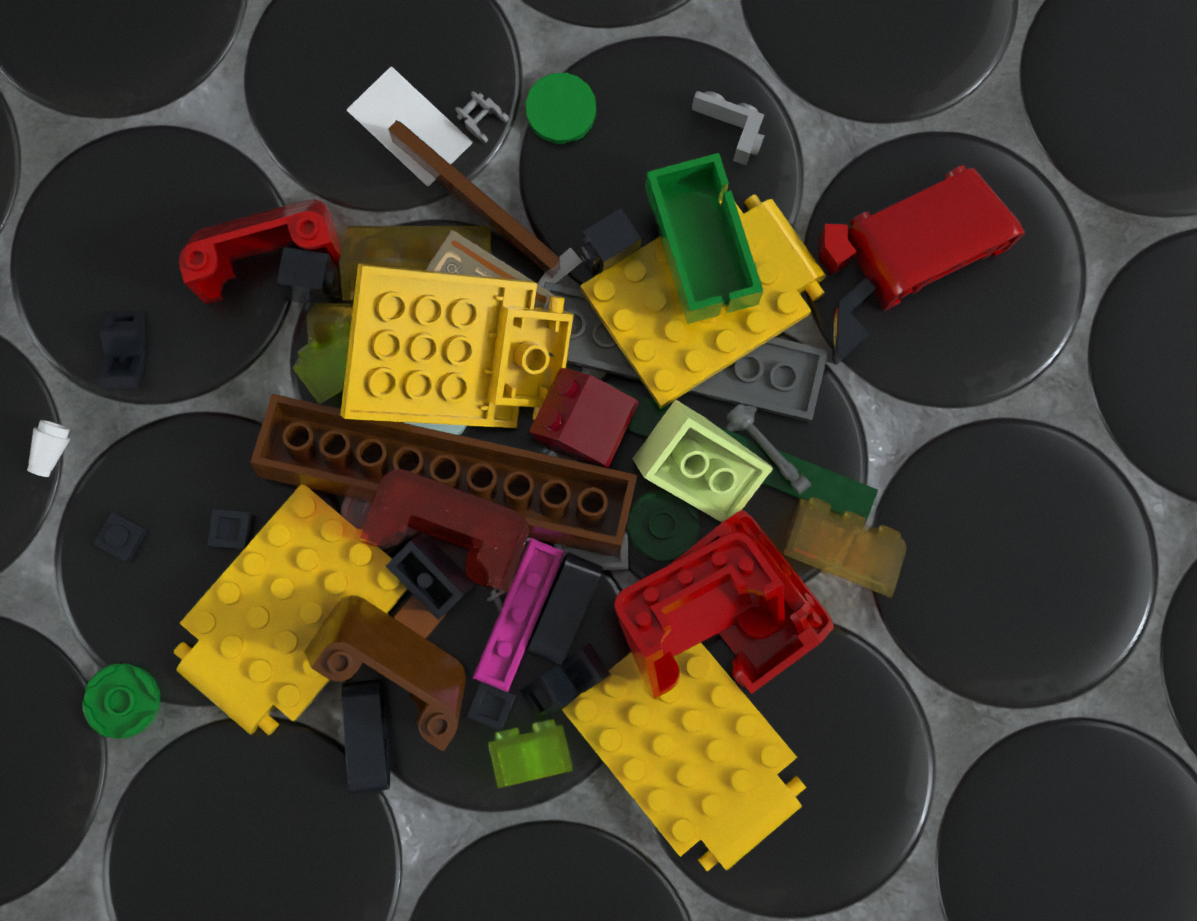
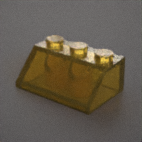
M810 497L808 502L800 498L783 538L784 555L892 598L907 549L904 540L900 538L901 533L884 525H880L879 529L865 524V518L852 512L845 511L844 516L830 510L831 505L820 499Z

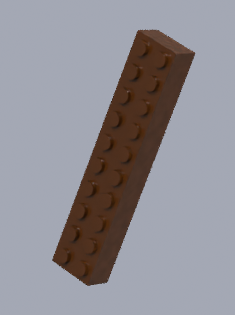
M271 394L250 462L257 477L296 486L302 484L306 485L309 489L619 558L637 479L635 474L402 422L344 419L340 415L341 409Z

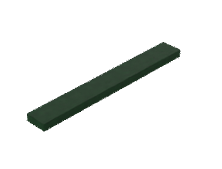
M607 383L639 402L626 431L647 439L670 407L665 406L660 409L653 400ZM719 427L771 465L773 469L761 485L859 524H866L878 489L779 451L788 463H792L795 466L798 474H803L811 483V486L799 495L791 487L790 480L787 481L780 473L781 470L756 441Z

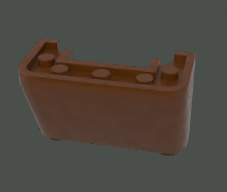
M349 595L342 598L335 605L304 651L310 667L327 679L335 682L350 679L358 671L362 663L373 668L410 692L409 696L418 708V716L414 722L418 725L421 736L444 752L458 728L466 683L464 666L455 657L366 599L357 595Z

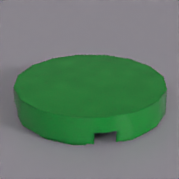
M552 73L539 79L530 89L526 99V115L533 132L541 139L557 145L583 138L592 128L596 117V101L591 88L578 76L568 73Z
M112 664L99 670L88 681L85 688L83 713L88 724L98 734L113 739L132 738L144 732L155 721L160 708V690L155 679L145 669L132 664Z

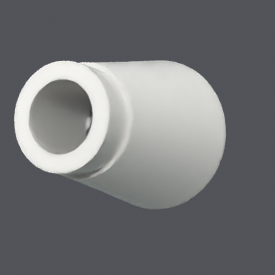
M40 420L38 427L33 428L27 471L39 476L49 477L51 470L55 467L70 441V438L67 437L70 429L54 422Z

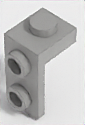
M696 91L692 105L693 111L744 128L733 161L747 165L750 154L757 156L765 135L758 132L764 114L759 113L755 107L749 104L740 103L736 105L725 101L721 95L715 92L706 91L702 93Z

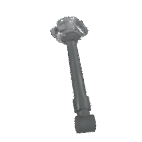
M743 403L738 405L728 414L727 419L730 423L726 429L729 431L746 430L781 470L780 473L787 481L790 480L793 490L800 495L811 486L809 480L803 474L799 475L795 466L792 463H788L780 452L753 425L756 407H746Z

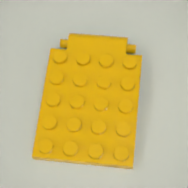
M756 194L750 196L744 202L749 209L744 214L736 204L763 288L759 305L726 313L725 307H722L719 316L687 324L660 237L580 285L581 292L660 409L806 318L810 314L811 309L800 294L806 291L813 301H816L825 294L819 282L825 278L826 274L773 199L761 203Z
M358 264L340 415L344 419L517 428L520 406L534 407L532 419L535 420L560 367L566 368L574 314L563 311L565 298L560 296H550L548 308L534 307L537 283L534 281Z
M301 484L180 622L199 641L193 648L184 641L176 647L173 653L182 660L176 671L247 733L251 735L259 727L266 734L271 735L279 726V723L269 716L276 707L289 719L295 721L330 681V679H327L310 667L304 651L335 605L346 596L357 595L388 614L408 589L386 567L392 560L390 556L311 489Z
M702 643L674 657L680 669V680L672 690L656 699H653L645 686L631 652L609 670L610 676L586 692H582L576 699L564 707L562 711L680 857L698 841L702 840L709 850L698 859L701 865L708 872L720 862L727 871L802 807L796 796L806 786L797 776L785 785L777 775L793 762L797 756Z

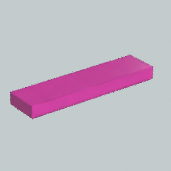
M530 538L474 673V679L508 692L564 557V551Z

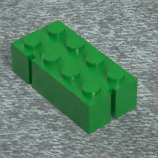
M719 153L647 172L645 190L687 324L719 316L722 307H725L726 313L759 305L763 294L762 284L732 191H727L729 182Z

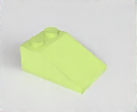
M677 400L673 402L632 458L644 478L720 522H724L742 510L773 469L771 465L708 419Z

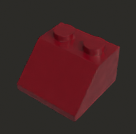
M560 367L529 433L551 452L608 468L639 402L590 374Z

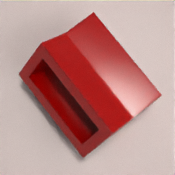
M825 224L818 236V259L832 276L847 266L857 252L848 240V225Z

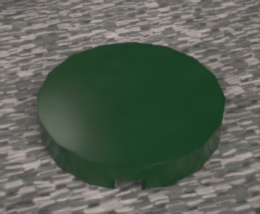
M652 489L639 496L630 508L627 519L628 538L634 549L645 558L658 562L674 561L695 544L700 529L699 514L693 505L665 489Z

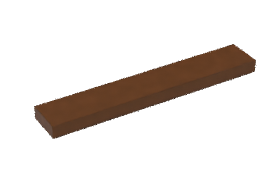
M396 120L389 127L388 131L393 143L551 278L560 270L559 256L402 122Z

